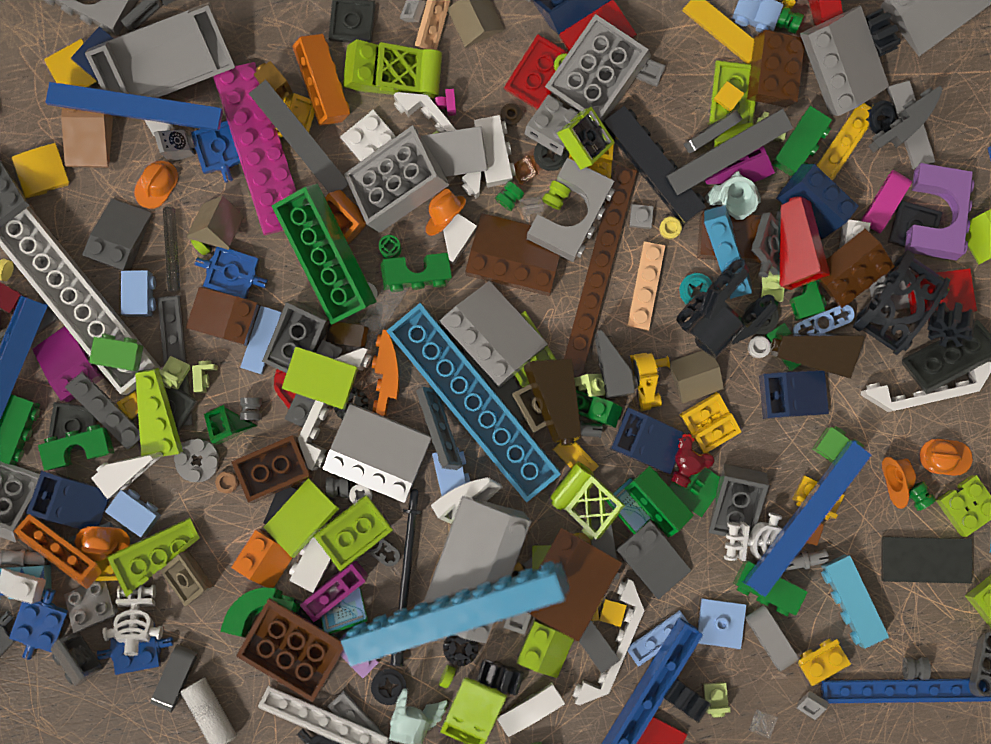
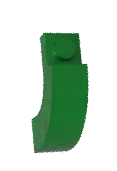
M276 588L251 590L240 596L231 605L224 617L220 632L246 638L251 630L253 621L261 613L269 598L295 613H299L300 604L294 602L295 598L282 595L283 591Z

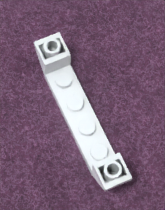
M401 92L394 94L396 101L394 105L401 114L405 112L409 117L420 107H423L421 108L422 113L427 119L432 118L436 124L434 126L439 133L456 130L428 95ZM482 171L467 173L462 177L464 183L462 187L469 196L472 194L475 198L480 196Z
M361 348L335 358V360L359 367L358 370L363 371L364 367L367 368L371 362V350ZM315 400L298 437L307 467L310 470H318V467L321 468L326 460L324 455L326 449L311 443L320 432L318 426L321 420H325L329 412L328 404Z
M987 362L968 372L969 380L955 383L956 388L948 389V385H945L930 394H926L924 391L914 392V397L906 399L905 395L893 397V402H891L888 386L880 387V383L866 385L867 390L860 392L861 396L887 412L979 392L991 373V362Z
M628 578L625 582L621 581L617 590V594H620L619 600L634 606L633 609H628L624 619L627 622L624 630H619L615 640L618 644L614 653L620 661L603 674H600L598 679L599 687L585 680L582 681L581 685L577 683L572 695L575 697L574 701L577 705L609 694L644 613L642 603L633 581Z

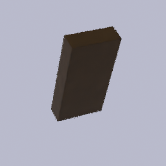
M336 322L332 325L330 323L326 342L365 348L369 327Z

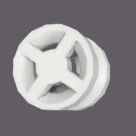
M360 484L355 485L350 490L349 498L353 504L365 495H368L372 500V490Z

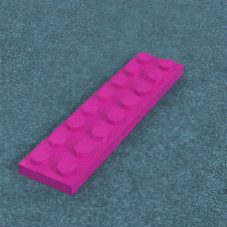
M255 62L235 66V68L213 77L265 236L284 231L272 205L295 193L296 189L275 126L248 94L259 85L253 75L257 69Z

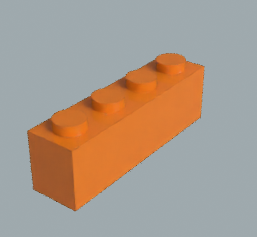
M317 34L299 37L292 47L319 126L344 121L350 115V107L345 100L343 86L338 79L336 65L332 61L329 45L325 41L324 35Z
M30 514L14 530L20 540L86 589L102 573L94 561Z

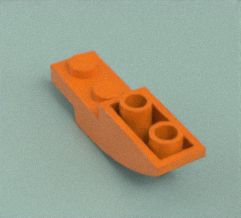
M383 329L382 335L378 334L376 340V347H379L378 356L374 355L372 361V368L375 369L374 373L383 375L382 379L379 378L376 391L380 393L378 400H374L372 412L386 417L389 399L398 400L400 372L394 343L391 336L386 332L387 330Z

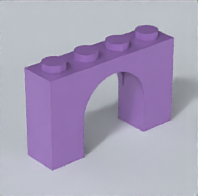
M924 163L918 165L914 170L912 191L934 194L943 198L951 208L952 221L949 227L941 229L913 225L907 231L905 251L909 250L914 254L950 260H958L966 253L968 242L965 241V237L970 228V221L967 219L968 213L972 208L970 193L974 188L971 171Z

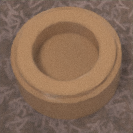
M222 472L216 478V488L222 493H232L238 487V477L232 472Z

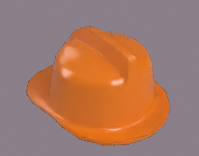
M156 161L148 165L135 186L137 202L147 209H155L161 206L178 182L176 168L167 161Z
M444 188L435 195L429 203L428 212L431 218L426 225L427 235L433 236L440 233L455 215L464 208L466 199L463 196L456 197L447 188Z
M932 439L923 445L919 454L923 467L935 474L962 475L969 470L973 461L969 447L962 442L954 440Z
M886 457L882 461V470L886 479L888 493L893 504L897 508L903 509L908 504L909 490L915 484L916 474L909 459L895 460L892 457Z
M88 526L77 533L75 544L77 549L92 561H102L107 556L130 545V537L127 532L120 528Z

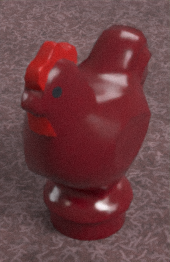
M683 434L682 438H679V449L675 455V462L679 470L673 472V477L671 478L673 482L687 488L689 483L691 484V475L700 473L704 468L712 467L715 462L712 454H699L692 450L694 438H692L691 434Z

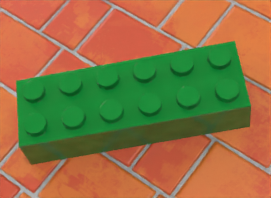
M318 183L306 186L272 205L331 325L377 302Z

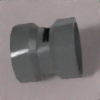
M240 398V405L242 406L240 420H262V413L260 412L262 398Z
M334 477L326 478V495L330 499H335L337 496L349 498L350 480L343 477L340 479H335Z
M904 657L902 661L904 678L906 680H913L915 677H919L921 680H929L931 666L928 657H920L918 660L912 657Z

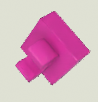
M445 89L446 97H435L436 106L439 110L447 108L448 116H455L454 89Z

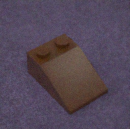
M199 287L186 328L247 347L261 305L237 296Z

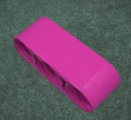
M893 169L861 221L870 223V229L880 234L909 189L912 180Z

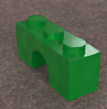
M448 253L426 255L423 259L424 271L420 273H414L407 268L405 257L383 259L380 266L384 290L390 289L391 292H400L404 290L403 288L412 287V290H419L425 288L426 285H433L434 288L446 286V283L452 278Z
M819 280L803 285L802 294L789 300L796 321L825 311L826 301L824 296L820 295L818 289L820 285Z
M100 424L87 427V432L79 433V430L65 433V438L58 439L57 436L44 439L45 443L38 445L44 471L72 465L70 454L77 445L84 448L87 459H95L115 453L109 431L105 427L101 428Z

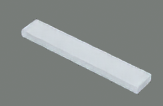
M270 686L267 687L258 705L262 710L341 744H388L390 740L386 736Z

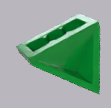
M224 405L204 414L212 444L219 445L258 426L248 420H240V415L225 408Z

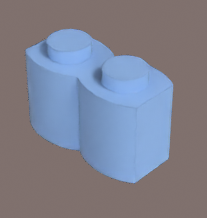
M739 0L732 18L738 25H752L760 33L764 30L773 31L783 4L775 0Z

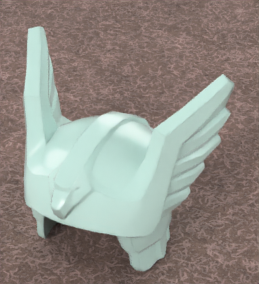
M739 171L734 173L723 184H715L705 196L707 203L712 206L726 205L729 215L737 220L745 219L756 210L758 203H761L760 193L754 182L743 177Z
M403 689L398 697L396 708L391 718L389 739L403 744H423L427 731L431 730L432 727L436 726V723L442 720L448 701L428 704L422 712L416 707H405L407 689Z

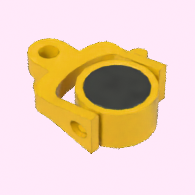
M647 352L630 355L633 374L637 378L641 411L651 410V407L662 406L660 394H655L658 383L657 368L666 366L670 368L668 355L665 358L656 360L652 353L647 354Z

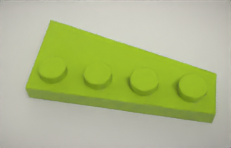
M159 368L142 370L135 373L141 456L161 452L163 456L180 454L183 452V448Z
M187 518L107 556V559L125 596L128 597L133 593L132 591L144 584L152 575L164 568L168 562L200 538L191 519Z

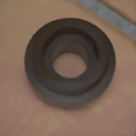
M509 103L501 109V119L507 125H515L522 118L521 108L516 104ZM508 111H514L515 116L509 117L507 115Z

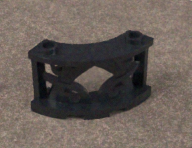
M909 250L905 251L894 262L893 265L895 267L890 270L883 282L886 287L881 290L880 295L875 294L858 313L853 328L857 331L863 330L893 350L895 355H898L902 350L907 351L913 338L923 328L940 301L950 291L947 288L950 279L947 277L944 279L914 258L915 254ZM911 270L919 274V276L916 278ZM924 278L935 285L933 292L930 294L927 291V288L930 286L929 284L920 286V282ZM901 281L905 282V286H908L909 283L911 284L904 290L899 288ZM914 290L916 313L906 317L894 318L896 309L894 302L890 299L891 295H906ZM884 306H888L889 309H890L889 315H888L887 318H885L886 315H887V312H885V313H882V312H881V309H882ZM869 322L880 324L883 326L881 327V329H878ZM889 326H892L891 333L894 336L896 331H902V336L897 341L885 333Z

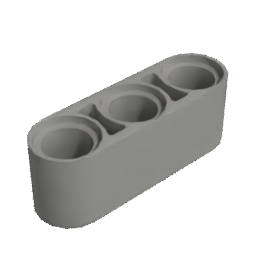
M764 605L745 617L779 672L799 660Z

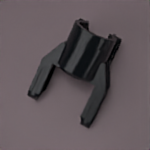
M743 259L733 261L712 283L707 292H700L694 296L676 318L682 330L696 337V346L715 359L730 344L738 343L754 335L776 311L779 305L775 297L768 294L758 298L742 317L727 305L725 301L748 277L749 266ZM771 301L768 306L764 307L767 302Z

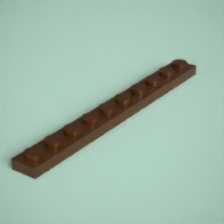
M616 165L612 178L614 181L612 188L615 189V192L610 201L606 200V209L599 226L564 359H572L574 377L583 375L637 170Z

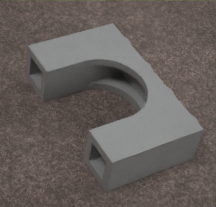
M76 0L43 1L52 6L56 3L61 6L60 9L69 15L75 13L80 16L79 19L89 25L94 23L109 35L111 32L119 35L124 26L121 20L133 10L138 0H101L95 4H82Z
M567 158L557 176V182L579 194L586 202L588 213L583 221L574 226H561L537 214L527 233V239L574 262L576 257L581 258L586 248L583 243L586 237L589 239L592 237L596 229L593 224L596 219L600 220L606 209L603 205L606 200H611L615 189L612 188L613 180L587 167L580 170L575 161Z

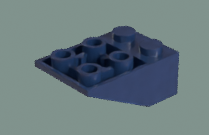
M825 371L781 372L759 376L763 419L829 414Z
M626 408L609 449L662 472L671 474L675 464V455L679 449V438H682V435L686 433L643 413Z
M41 471L27 513L78 529L88 526L98 527L109 499L106 498L97 486L52 471Z

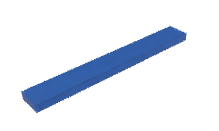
M49 82L45 101L50 106L213 131L220 130L223 109L218 107Z
M935 678L929 680L848 679L824 680L821 682V698L829 703L991 702V695L977 697L970 692V678ZM980 680L978 686L984 692L986 684Z

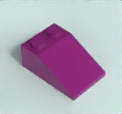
M65 326L32 348L49 384L61 401L70 402L75 398L65 388V385L81 371L95 384L105 378L97 365L89 363L90 356Z

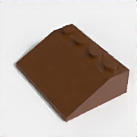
M481 213L465 274L469 277L550 296L560 255L527 239V233L532 225Z
M561 528L541 565L552 561L554 564L561 562L570 589L565 600L526 613L579 642L623 563Z
M269 598L236 657L313 702L319 695L344 648L341 640Z

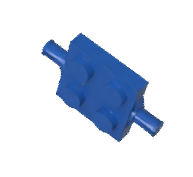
M228 121L221 122L219 131L199 129L191 132L203 173L208 174L221 171L224 183L233 181L229 168L241 162Z
M216 247L215 253L209 261L199 257L196 258L199 262L195 261V266L206 269L207 276L203 284L206 288L246 299L249 289L253 284L263 288L267 286L268 279L256 276V269L260 260L256 257L231 249Z
M47 588L44 598L39 602L28 603L22 601L9 639L26 645L22 655L24 659L27 654V660L32 659L34 649H42L52 653L50 649L54 642L58 640L68 610L57 607L52 603L56 593L54 589L51 591V588Z
M151 636L149 642H139L138 655L136 656L124 655L125 643H119L113 637L110 638V649L97 651V655H106L97 656L98 660L111 658L114 663L115 675L160 667L161 648L174 646V642L165 643L173 641V637L159 640Z

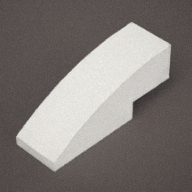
M490 478L475 480L451 490L434 502L431 507L439 519L451 524L462 496L487 502L502 486Z
M550 683L537 693L531 694L496 719L507 736L510 737L560 708L565 702L554 684Z

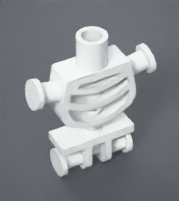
M769 512V522L755 524L750 532V536V526L745 522H728L727 526L730 528L726 538L730 539V542L725 543L727 554L724 555V559L736 561L739 558L741 561H746L747 546H749L752 555L760 560L781 532L782 528L777 524L782 516Z
M140 585L138 589L132 591L133 593L127 599H122V597L126 596L121 586L117 588L118 599H116V604L119 607H131V609L116 616L114 628H103V636L105 641L115 637L119 643H125L124 655H138L139 642H149L151 636L160 640L163 635V626L153 627L154 622L152 618L140 611V607L155 606V601L152 599L156 596L155 585H151V587ZM139 617L145 618L147 622L145 623L138 619Z

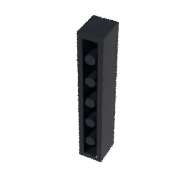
M625 106L621 107L603 122L604 127L666 207L684 226L706 207L704 205L705 200L698 192L695 194L691 188L676 195L666 175L677 170V165L672 159L668 160L663 154L664 149L658 142H653L650 138L649 130L644 125L641 127L636 121L637 116L633 110L627 109Z

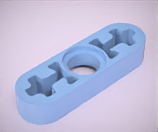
M849 305L843 308L840 306L795 324L792 333H798L801 325L803 328L813 325L814 329L806 333H814V330L817 333L829 332L850 323L854 319V310ZM840 309L843 312L847 311L846 321L844 318L835 320L837 325H834L833 317L841 313ZM820 317L828 319L829 326L827 329H821L818 326L817 322Z

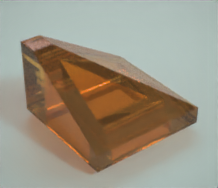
M527 155L514 164L515 176L520 185L538 175L534 155Z

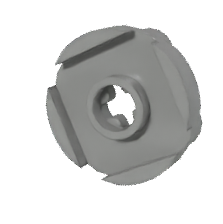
M202 439L186 441L182 444L183 452L174 456L177 472L183 479L190 482H205L211 479L219 468L220 455L217 448L212 443ZM194 456H202L201 466L192 464Z

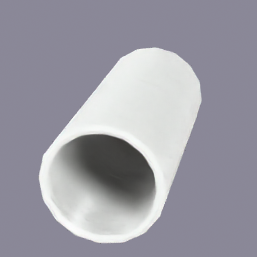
M204 677L180 693H182L184 701H186L189 709H191L190 711L195 716L194 719L197 721L196 723H198L208 744H226L236 738L237 734L231 723H229L230 721H228L229 719H227L228 717H226L221 704L217 702L218 699H216L214 691H212Z

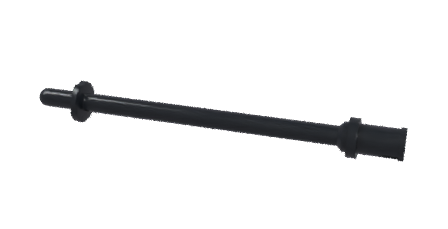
M412 489L410 492L409 509H403L404 513H408L398 610L407 609L416 517L417 514H422L421 510H417L419 491L417 489ZM405 650L392 653L390 665L404 666Z

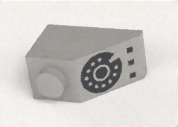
M184 130L154 132L160 154L170 163L195 155L192 135L189 136Z

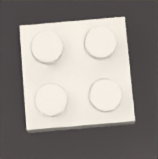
M374 110L340 136L360 162L396 137Z

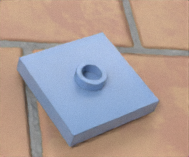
M701 598L698 631L704 635L699 644L741 649L746 604Z

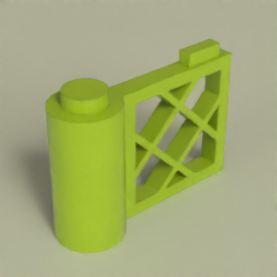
M380 42L376 87H380L382 92L393 93V90L428 95L431 100H434V97L439 96L442 52L433 49L421 50ZM384 49L392 50L397 57L390 64L384 57ZM407 53L416 55V61L412 67L403 58ZM398 60L407 70L400 76L392 67ZM386 69L395 78L391 83L382 81V73ZM408 72L414 79L413 87L406 86L401 79Z
M576 462L551 495L552 505L559 510L565 509L584 527L582 532L591 540L593 538L599 539L625 507V504L603 485L587 466L580 462ZM595 484L599 488V498L590 499L589 489ZM604 500H612L617 505L612 513H605ZM590 501H600V514H591ZM579 502H585L586 515H579L574 510ZM601 516V527L596 531L592 527L591 517Z

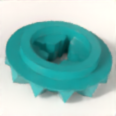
M693 273L682 280L679 292L680 298H682L686 305L693 299V297H690L693 292L690 286L696 288L703 284L700 292H707L708 288L712 285V281L706 275Z

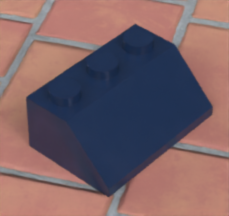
M611 0L532 1L549 27L559 35Z
M801 164L776 197L781 204L788 203L789 199L797 196L810 201L820 239H824L846 224L859 207L815 164Z

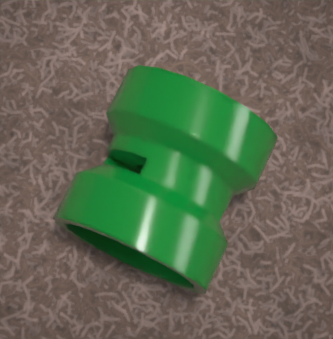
M784 6L775 26L786 28L790 33L796 34L804 14L800 12L794 13L790 8Z
M508 181L504 186L505 191L498 193L495 200L511 212L515 208L516 200H521L525 194L518 186Z
M386 235L379 241V250L384 258L391 259L400 256L402 247L397 237Z
M925 481L915 484L909 490V498L914 501V507L917 511H921L936 502L934 495L928 493V486Z

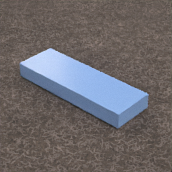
M260 306L240 368L263 374L266 363L262 362L282 312Z
M680 610L630 644L627 651L638 667L658 653L679 617L688 622Z

